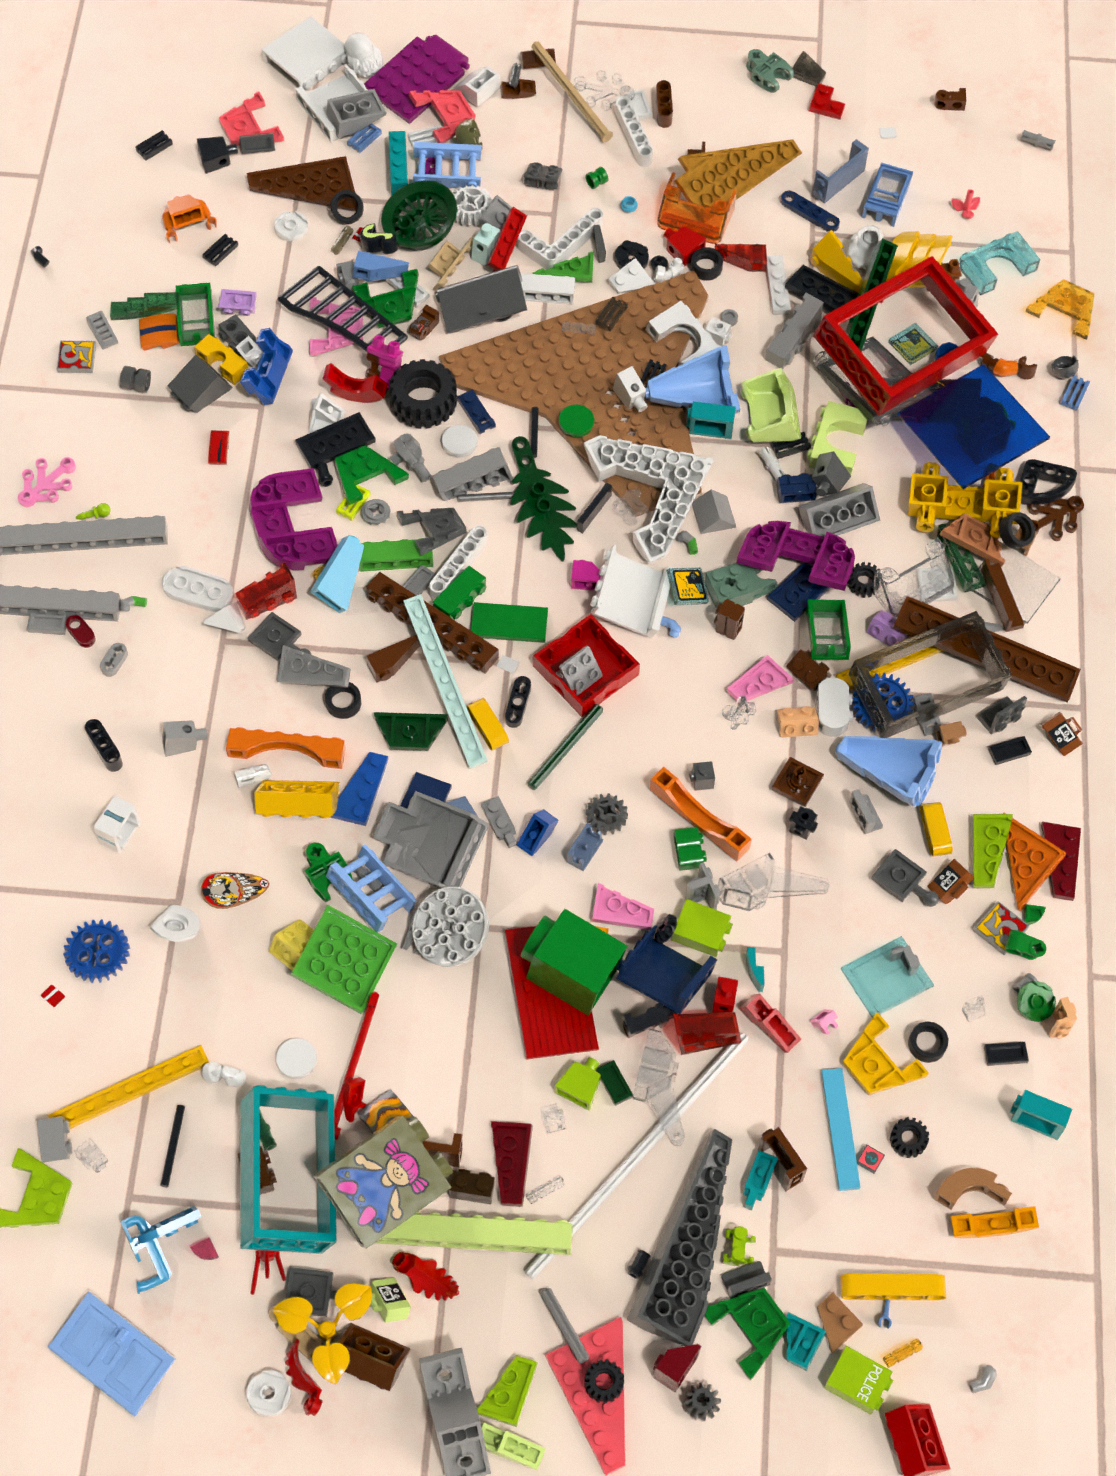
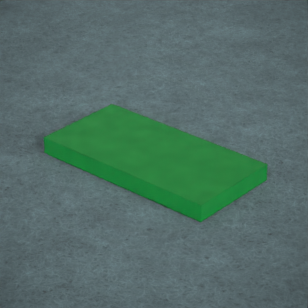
M474 602L471 631L484 639L545 643L548 607Z

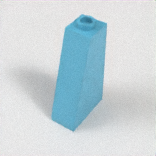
M352 535L341 539L310 590L312 594L338 613L348 609L364 545L360 543V540Z

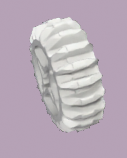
M473 184L471 187L465 185L462 188L459 186V189L453 192L457 202L456 223L461 222L462 226L468 224L469 227L471 224L477 226V223L482 224L479 219L493 200L490 192H486V189H481L480 186L474 187Z

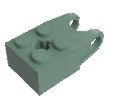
M739 563L706 572L704 583L716 608L719 604H723L726 599L735 602V605L739 604L741 606L753 603V600L772 592L778 585L775 579H762L756 574L760 573L761 569Z

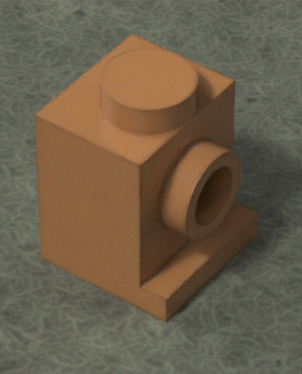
M961 721L941 725L934 729L936 739L942 742V747L946 744L958 743L960 738L967 735L966 728L962 725Z

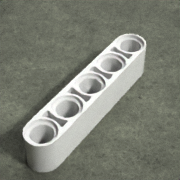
M619 96L615 102V115L637 163L641 167H648L652 164L653 148L630 99L626 96Z
M473 527L431 580L430 597L433 601L468 566L473 564L486 547L487 530L485 527Z

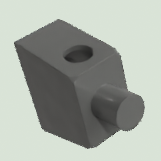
M834 451L819 454L812 474V479L818 486L816 493L824 497L840 492L850 479V473Z

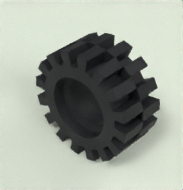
M862 562L861 566L857 563L853 567L848 581L849 589H851L852 593L856 591V596L858 597L862 594V598H865L866 595H868V598L872 594L876 595L882 583L881 570L879 568L876 570L877 566L874 564L872 567L870 562H868V565ZM867 576L871 578L872 582L869 584L861 583L858 577Z
M905 1117L904 1120L900 1119L894 1125L890 1136V1141H892L891 1147H895L894 1151L896 1153L899 1151L901 1153L900 1156L907 1155V1158H911V1156L915 1158L926 1149L929 1142V1131H926V1125H921V1120L916 1122V1118L912 1117V1120H909V1117ZM905 1131L914 1132L917 1136V1142L913 1145L906 1144L902 1140V1133Z
M599 1360L598 1363L591 1364V1367L587 1369L584 1381L587 1394L589 1393L590 1398L596 1399L598 1403L600 1401H603V1403H607V1401L613 1402L616 1397L620 1396L624 1387V1374L621 1372V1368L617 1367L615 1362L610 1363L609 1360H605V1362ZM603 1373L610 1375L613 1379L612 1386L606 1390L600 1389L596 1384L597 1376Z

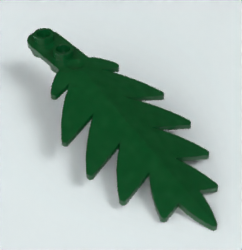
M518 436L513 439L511 444L519 470L512 484L521 483L515 490L510 505L513 506L524 500L526 502L522 506L516 522L520 523L534 516L528 528L527 538L543 532L541 550L544 551L552 548L555 555L563 562L565 560L564 545L574 544V540L561 528H576L577 523L557 511H575L576 507L559 497L551 495L568 494L569 490L552 480L544 478L550 477L551 473L537 469L529 441L523 436ZM517 444H522L523 448H519ZM526 460L528 464H523L522 461Z

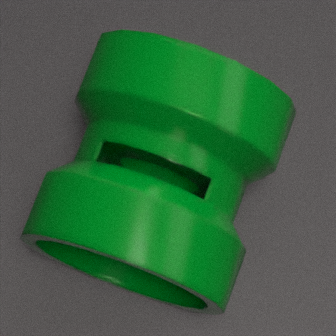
M601 166L595 169L594 172H589L585 175L587 184L591 189H595L599 184H605L609 180L606 170Z

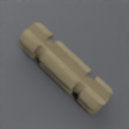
M348 225L344 227L335 244L331 247V252L335 255L341 252L342 247L345 246L354 232L353 228Z

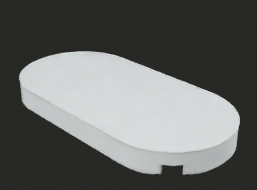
M178 566L176 569H170L162 579L163 590L169 598L207 611L218 612L230 605L234 599L233 587L228 580L187 566Z

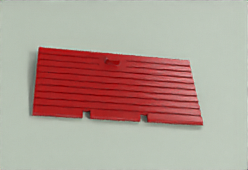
M536 926L505 930L526 1059L599 1050L592 1011L588 1016L526 979L531 963L520 956Z

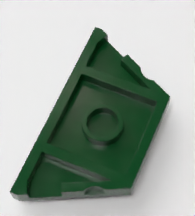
M374 712V719L390 750L429 751L448 721V714Z

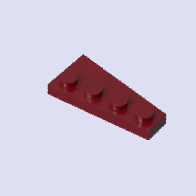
M491 1121L502 1206L523 1207L533 1126L529 1123Z

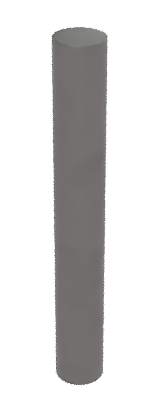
M513 492L458 495V502L512 499Z

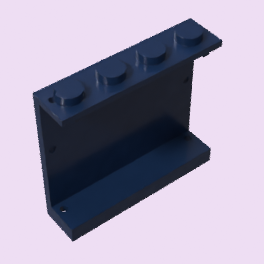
M654 925L650 931H645L642 939L636 942L633 950H629L625 960L622 959L617 967L619 973L616 979L674 1012L681 1014L710 977L718 959L710 956L702 966L670 947L659 944L653 939L657 928Z

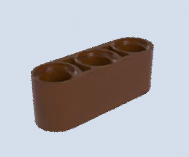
M660 80L656 85L655 96L657 123L662 128H668L672 125L673 118L672 90L670 82Z

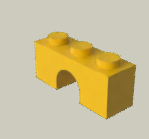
M210 334L194 346L195 354L209 365L216 361H222L223 363L220 365L221 376L233 385H236L242 379L245 369H248V362L243 356L237 355L232 348L226 347L218 338H214Z

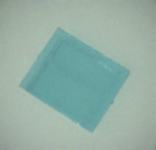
M902 936L841 967L843 974L872 1018L877 1012L881 1015L934 987L933 982L921 964L915 975L908 976L901 959L889 961V955L893 948L908 946Z

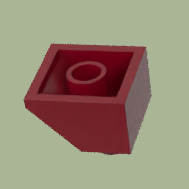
M694 1344L668 1349L664 1355L660 1354L654 1363V1379L676 1393L699 1357L702 1346Z

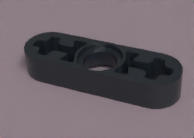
M526 676L516 678L505 713V723L511 728L520 726L531 692V680ZM522 683H525L526 686H524L523 693H521L520 685H522ZM520 698L524 702L522 705H515L513 700ZM514 711H517L516 718L514 719V721H512L511 718L513 717Z

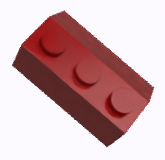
M930 1404L903 1405L885 1413L887 1427L890 1430L894 1442L893 1446L897 1452L900 1469L904 1476H929L951 1469Z

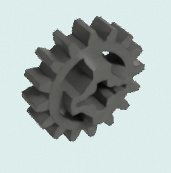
M610 793L607 794V797H603L600 794L599 799L593 797V803H588L586 821L592 825V828H597L596 833L602 830L604 835L607 834V831H610L613 835L615 829L621 831V825H626V819H628L627 806H623V799L617 801V795L610 798Z

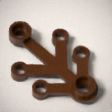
M1072 496L1068 500L1061 498L1054 502L1044 504L1045 506L1039 504L1030 505L1029 513L1032 515H1038L1039 513L1049 514L1039 521L1032 520L1037 534L1039 529L1055 521V528L1051 534V538L1054 541L1062 539L1064 515L1070 512L1065 530L1068 533H1074L1077 529V513L1081 512L1084 508L1083 499L1079 496ZM1055 504V505H1060V506H1064V507H1062L1061 509H1058V508H1053L1052 506Z

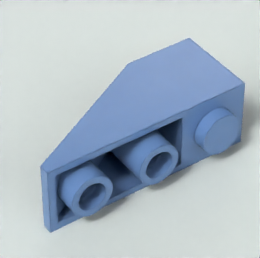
M358 251L353 269V278L375 281L402 277V272L408 271L409 262Z

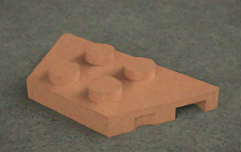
M966 513L940 532L941 536L985 559H989L994 564L1000 563L1002 567L1005 563V558H1001L1000 554L1002 550L1001 543L998 538L990 535V526Z

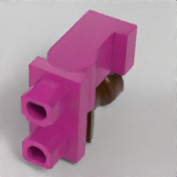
M376 335L366 351V358L370 361V368L366 371V378L376 374L388 384L387 389H389L391 377L398 368L401 369L403 351L400 350V343L391 341L386 345L384 344L385 338L381 335ZM379 365L382 366V367H381V373H380V371L378 370V366H379Z

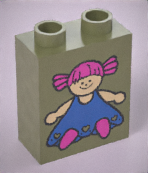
M396 1116L313 1175L359 1245L367 1249L452 1188L446 1178L453 1173V1170L440 1152H437L432 1157L422 1144L423 1141L429 1138V1134L416 1116L409 1121L404 1116Z

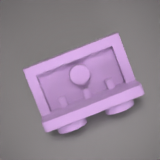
M221 289L218 308L223 314L239 312L240 315L250 316V313L255 314L257 293L253 291Z
M883 610L873 617L867 629L868 634L893 649L900 648L903 641L909 637L907 634L892 629L896 618L891 613Z

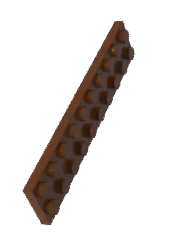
M907 595L892 628L1067 703L1070 700L1081 670Z

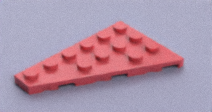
M621 1317L579 1338L589 1355L588 1361L582 1364L578 1363L568 1344L545 1356L605 1476L625 1467L624 1387L620 1396L616 1397L613 1402L607 1401V1403H603V1401H600L598 1403L596 1399L590 1398L589 1393L587 1394L584 1381L587 1369L591 1367V1364L598 1363L599 1360H602V1362H605V1360H609L610 1363L615 1362L616 1366L620 1367L621 1372L624 1374L623 1320ZM603 1373L597 1376L596 1384L600 1389L606 1390L612 1386L613 1379L610 1375Z

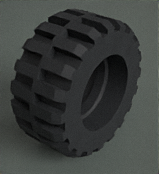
M413 360L410 361V364L405 363L402 365L401 369L398 368L390 379L389 399L393 414L396 417L398 416V420L402 423L406 422V425L410 427L414 425L420 429L421 427H426V429L432 428L433 425H441L442 421L446 422L449 419V415H453L457 406V384L452 372L445 368L443 364H436V361ZM417 388H430L438 392L435 397L428 400H417L408 395Z

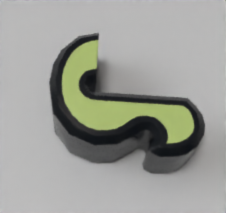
M375 223L369 224L361 230L360 239L364 251L368 253L383 251L384 254H393L398 250L394 233H377Z

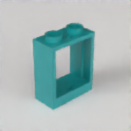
M693 401L692 408H688L686 427H690L689 434L732 439L736 407Z
M1024 1090L1022 1096L1017 1095L1011 1107L1010 1113L1013 1114L1011 1121L1058 1140L1067 1127L1073 1109Z

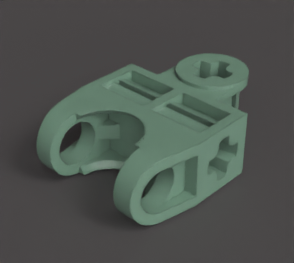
M759 49L749 51V60L747 61L746 68L752 72L750 80L762 89L775 93L779 90V83L776 78L791 80L794 77L792 67L776 53L773 52L767 56Z

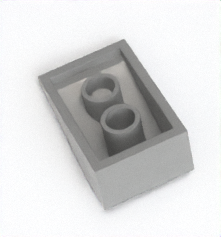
M374 89L327 100V116L336 128L338 137L355 134L384 117L387 113Z

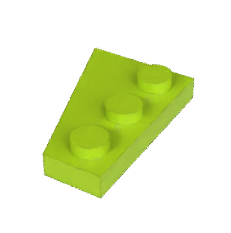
M516 1356L495 1387L488 1393L484 1402L477 1408L478 1415L517 1427L538 1363Z

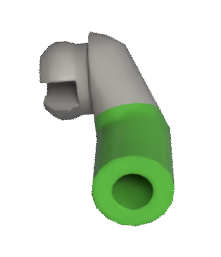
M685 530L677 534L678 541L681 543L685 541L688 544L689 554L695 555L698 553L696 538Z
M130 596L122 599L119 603L121 604L120 610L128 612L132 605L146 607L147 598Z

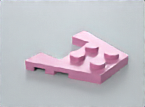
M316 297L310 300V310L321 302ZM330 303L319 313L330 314L340 305ZM350 306L335 318L333 322L341 325L361 308ZM363 316L347 328V330L354 334L362 328ZM329 328L328 339H310V355L315 356L355 343Z

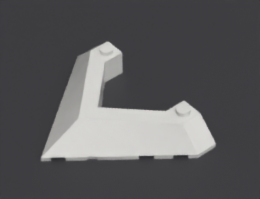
M601 435L584 442L590 465L599 482L613 475H619L663 489L650 524L633 532V543L641 557L649 563L667 556L714 458L697 457L696 454L681 451L675 452L671 449L643 444V446L632 444L631 441L618 439V441L607 439L606 436Z

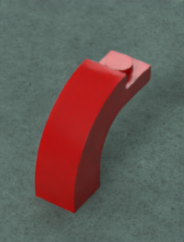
M332 363L326 365L322 379L331 386L330 392L349 401L362 403L376 402L384 399L388 386L376 374L364 379L353 378L344 374Z

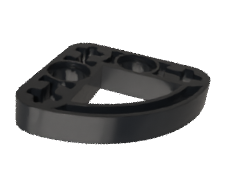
M1036 459L1026 461L1020 482H1022L1021 502L1026 504H1046L1061 499L1073 488L1077 477L1076 470L1071 467ZM1047 470H1052V471H1054L1055 473H1054V474H1048L1046 471H1047ZM1031 479L1033 483H1027L1024 480ZM1038 479L1062 484L1060 487L1048 492L1034 493ZM1024 490H1028L1027 494L1023 495Z

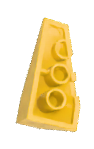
M831 230L812 249L811 263L828 278L859 293L863 280L858 271L852 269V260L849 256H845L842 248H844L843 244Z

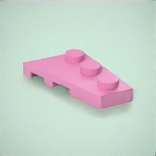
M766 655L727 688V692L741 704L794 682V678Z
M598 883L592 922L651 930L654 915L653 908L634 899L630 900L622 896L621 893L615 890L611 891Z

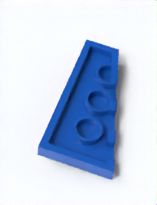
M374 752L368 753L338 798L337 810L330 818L362 826L367 825L389 760L388 756Z

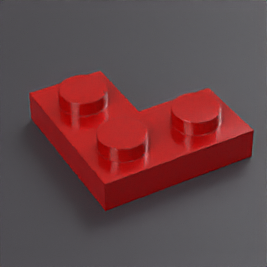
M818 83L809 112L841 120L846 103L831 100L834 87Z

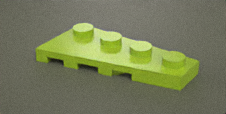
M973 814L974 888L995 887L1013 814Z

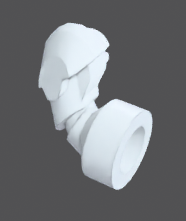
M674 258L673 261H670L668 271H666L664 266L658 265L654 275V282L662 283L665 280H670V278L680 275L685 267L682 264V259Z
M218 1062L206 1063L203 1066L202 1074L207 1083H216L222 1078L228 1083L227 1086L239 1087L245 1083L246 1074L242 1069L237 1070L233 1067H223Z

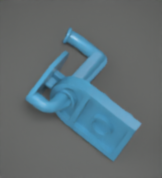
M195 1206L152 1226L140 1216H131L120 1221L138 1262L141 1261L137 1250L146 1246L158 1275L146 1281H137V1294L154 1288L170 1279L171 1271L157 1238L166 1235V1237L172 1236L182 1226L188 1228L197 1224V1219L201 1218V1215ZM137 1224L140 1233L137 1234V1237L131 1238L128 1228Z

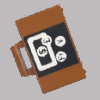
M1058 712L1041 724L1063 756H1066L1083 744L1077 736L1082 731V728L1074 717L1065 719L1063 714ZM1069 722H1073V724L1077 728V731H1074L1072 729Z
M953 859L927 887L931 891L936 892L943 903L948 904L954 898L958 899L969 888L967 885L974 879V876L956 859Z

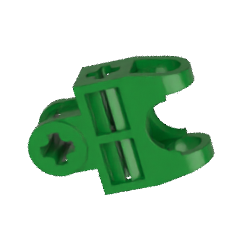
M312 843L306 849L307 861L310 867L304 870L305 877L314 892L324 902H328L331 900L328 887L332 884L326 877L329 867L337 862L344 868L347 866V863L339 851L330 856L324 845Z

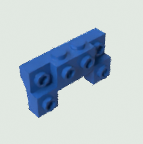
M264 328L260 330L256 340L257 345L263 351L256 370L255 368L245 369L240 383L248 394H256L264 405L274 403L293 349L289 344L280 340L271 328Z

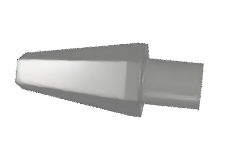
M980 623V627L992 632L1004 631L1001 624Z

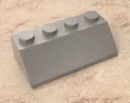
M865 483L798 506L802 523L807 532L825 537L826 532L839 536L880 521L873 486Z

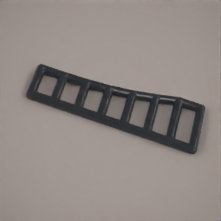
M321 266L315 267L278 297V301L291 312L312 319L337 331L365 351L372 344L373 339L366 343L360 338L379 322L386 328L378 335L385 338L393 332L398 336L395 341L400 343V345L408 339V336ZM318 274L325 278L294 304L287 300ZM329 284L337 288L310 311L300 308ZM342 293L349 297L347 301L324 318L317 315V313ZM354 303L361 307L360 310L341 325L333 322L335 318ZM367 312L374 317L354 334L347 330Z

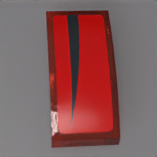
M211 430L209 465H227L230 431Z

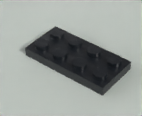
M804 264L785 285L786 289L802 297L805 293H808L824 302L823 308L830 312L854 300L859 294Z
M360 412L295 439V444L308 466L314 469L320 463L327 464L343 454L376 442L375 436Z

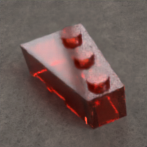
M285 562L273 574L271 572L266 573L265 579L258 583L254 581L235 593L237 603L246 620L256 618L266 611H272L280 605L291 603L297 599L295 580Z
M735 1012L673 1014L681 1055L741 1043Z

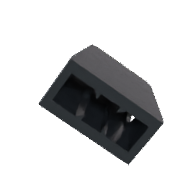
M222 136L197 139L198 151L205 174L229 166L231 164L229 155L238 154L237 145H226L225 139Z

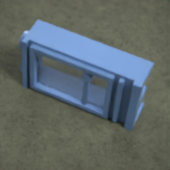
M881 162L864 205L862 218L866 217L868 210L876 212L875 219L877 221H882L883 215L893 217L891 226L894 227L910 187L913 171Z

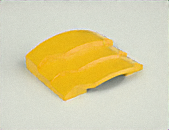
M906 231L898 234L892 241L898 247L886 281L931 256L941 265L948 248L952 244V235L936 236V234H920L919 231ZM918 280L917 282L909 285L908 287L925 286L920 280Z

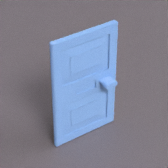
M91 1292L87 1293L57 1336L48 1345L52 1352L134 1417L137 1416L141 1407L176 1360V1358Z

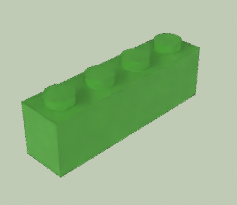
M415 540L367 541L361 543L364 545L359 569L360 572L419 568L421 565L433 567V551L420 556L415 547Z

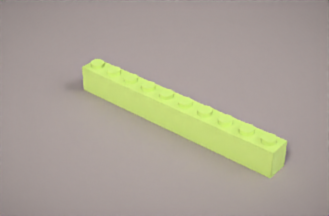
M417 1212L375 1243L571 1255L573 1225L564 1220H558L556 1223L544 1219H536L535 1221H526L524 1218L505 1220V1218L499 1216L486 1219L480 1215H473L469 1218L463 1217L460 1214L442 1216L439 1213L421 1215V1213Z

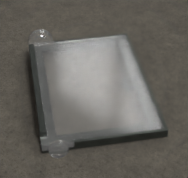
M873 336L865 340L861 352L889 386L913 374ZM826 351L819 352L813 360L816 368L876 426L880 424L883 427L887 426L892 418L934 398V393L929 388H926L878 416Z

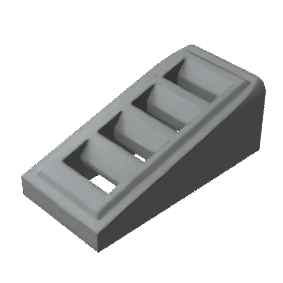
M102 311L86 317L88 326L102 350L119 343Z
M927 693L915 696L912 701L914 703L913 709L924 736L935 734L934 729L941 726V721L932 694ZM935 723V726L927 727L928 724Z

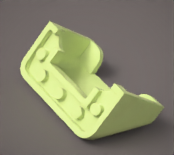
M782 368L742 381L743 389H741L743 399H747L749 403L752 423L748 425V430H746L749 440L753 442H783L801 439L794 388Z

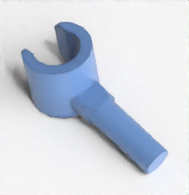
M885 1299L883 1314L878 1320L879 1327H881L882 1319L887 1320V1329L892 1324L889 1318V1299Z

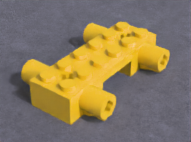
M936 462L923 464L922 474H912L908 516H917L916 529L921 532L933 531L935 518L958 520L966 513L981 522H991L990 535L994 538H1000L999 524L1001 520L1007 515L1020 512L1022 482L1013 481V471L1010 468L1000 467V469H997L995 480L985 479V488L948 485L949 476H940V466Z

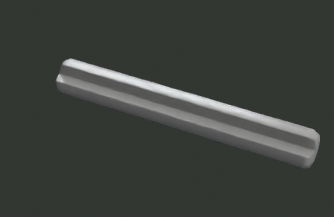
M546 1288L541 1292V1297L578 1363L582 1364L588 1361L589 1355L551 1288Z

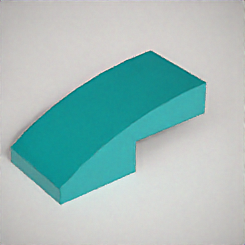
M747 947L746 963L750 978L757 991L763 992L765 985L764 966H756L755 947Z

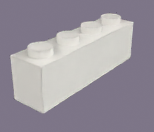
M521 273V284L525 301L573 305L575 277Z

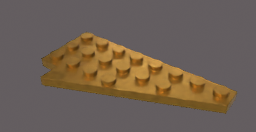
M790 139L684 155L677 160L686 173L674 182L701 222L705 223L801 155L802 151L795 141Z

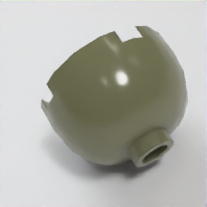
M469 118L460 122L456 127L455 136H453L454 143L482 145V151L483 144L482 142L479 143L481 134L476 121L472 120L473 118Z

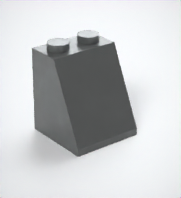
M196 354L167 385L172 390L170 394L177 400L181 399L183 401L181 405L188 411L192 409L196 413L233 388L211 365Z

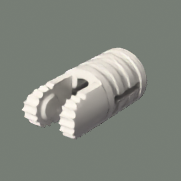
M262 764L234 771L238 787L241 788L242 786L271 778L272 773L269 770V766Z

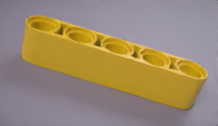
M850 1273L840 1276L841 1298L846 1300L946 1299L945 1276L941 1274Z

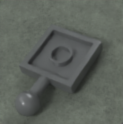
M273 612L248 637L249 642L277 661L281 658L283 645L311 655L308 649H300L294 645L296 640L302 635L301 631Z
M897 849L889 855L872 875L871 879L901 902H904L912 891L920 895L925 905L933 907L939 902V896L936 892L926 891L918 885L925 877L927 871Z
M290 1268L286 1299L292 1297L304 1298L313 1307L311 1315L327 1317L330 1299L335 1300L337 1292L331 1290L333 1272Z

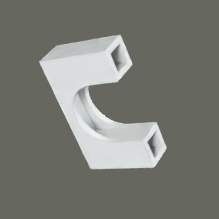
M682 301L650 320L646 327V331L655 342L677 331L685 332L694 338L697 344V351L681 361L680 365L719 347L712 339L711 334L702 327L699 319L693 316L690 308L684 305Z

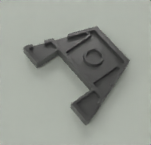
M454 507L430 509V512L412 510V513H404L403 510L396 511L397 518L402 526L421 522L430 537L414 541L420 556L467 533L466 526Z

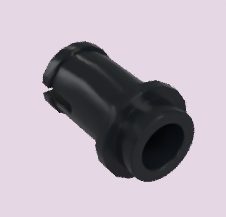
M320 463L316 466L320 477L319 483L324 487L330 486L333 477L329 473L327 464Z
M638 1250L632 1265L628 1266V1275L635 1279L642 1277L644 1274L643 1270L651 1256L643 1250Z

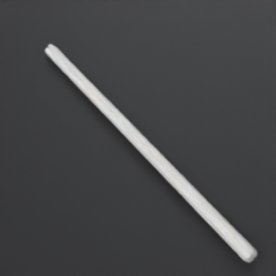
M744 1033L738 1034L569 1221L573 1225V1235L743 1048L749 1039ZM540 1253L526 1269L525 1273L527 1276L535 1279L556 1254Z

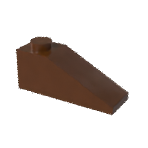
M417 635L366 656L367 666L376 683L386 681L391 676H394L420 647Z

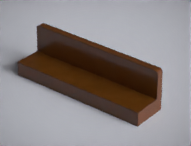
M985 559L981 573L1005 632L1022 629L1025 624L1000 563L991 565L989 559Z

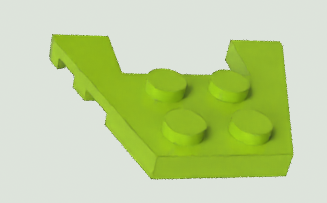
M18 1148L12 1163L13 1169L32 1174L18 1213L0 1209V1228L59 1224L73 1185L72 1181Z

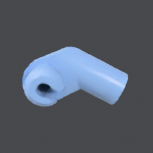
M662 616L660 625L671 629L669 632L670 636L679 637V632H681L679 624L673 619Z

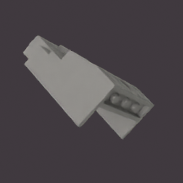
M415 791L407 809L391 802L388 803L378 826L375 828L373 838L390 846L383 861L387 866L429 883L438 889L461 887L489 824L471 812Z

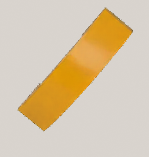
M1035 1206L1015 1208L1014 1211L951 1216L954 1238L994 1237L1039 1228Z

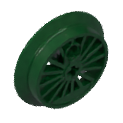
M423 180L407 184L397 190L386 202L381 216L382 228L385 233H394L396 235L397 245L410 249L430 248L440 243L451 231L457 216V202L452 191L439 182ZM421 199H425L423 207L421 205ZM415 201H417V207H416V208H415L414 205L412 204V203L415 202ZM409 205L412 210L409 211L405 208ZM426 228L432 235L429 238H427ZM432 228L438 230V232L435 233Z

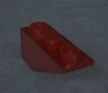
M715 244L714 249L721 253L724 262L748 272H766V244Z

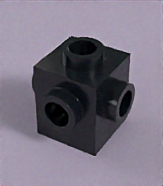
M800 806L798 811H793L789 821L791 825L789 831L807 840L810 833H814L819 824L816 822L818 814L810 808Z

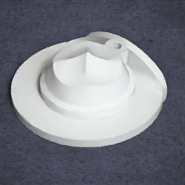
M170 905L152 923L150 928L156 935L165 940L181 942L192 939L198 934L200 919L192 910L186 907Z

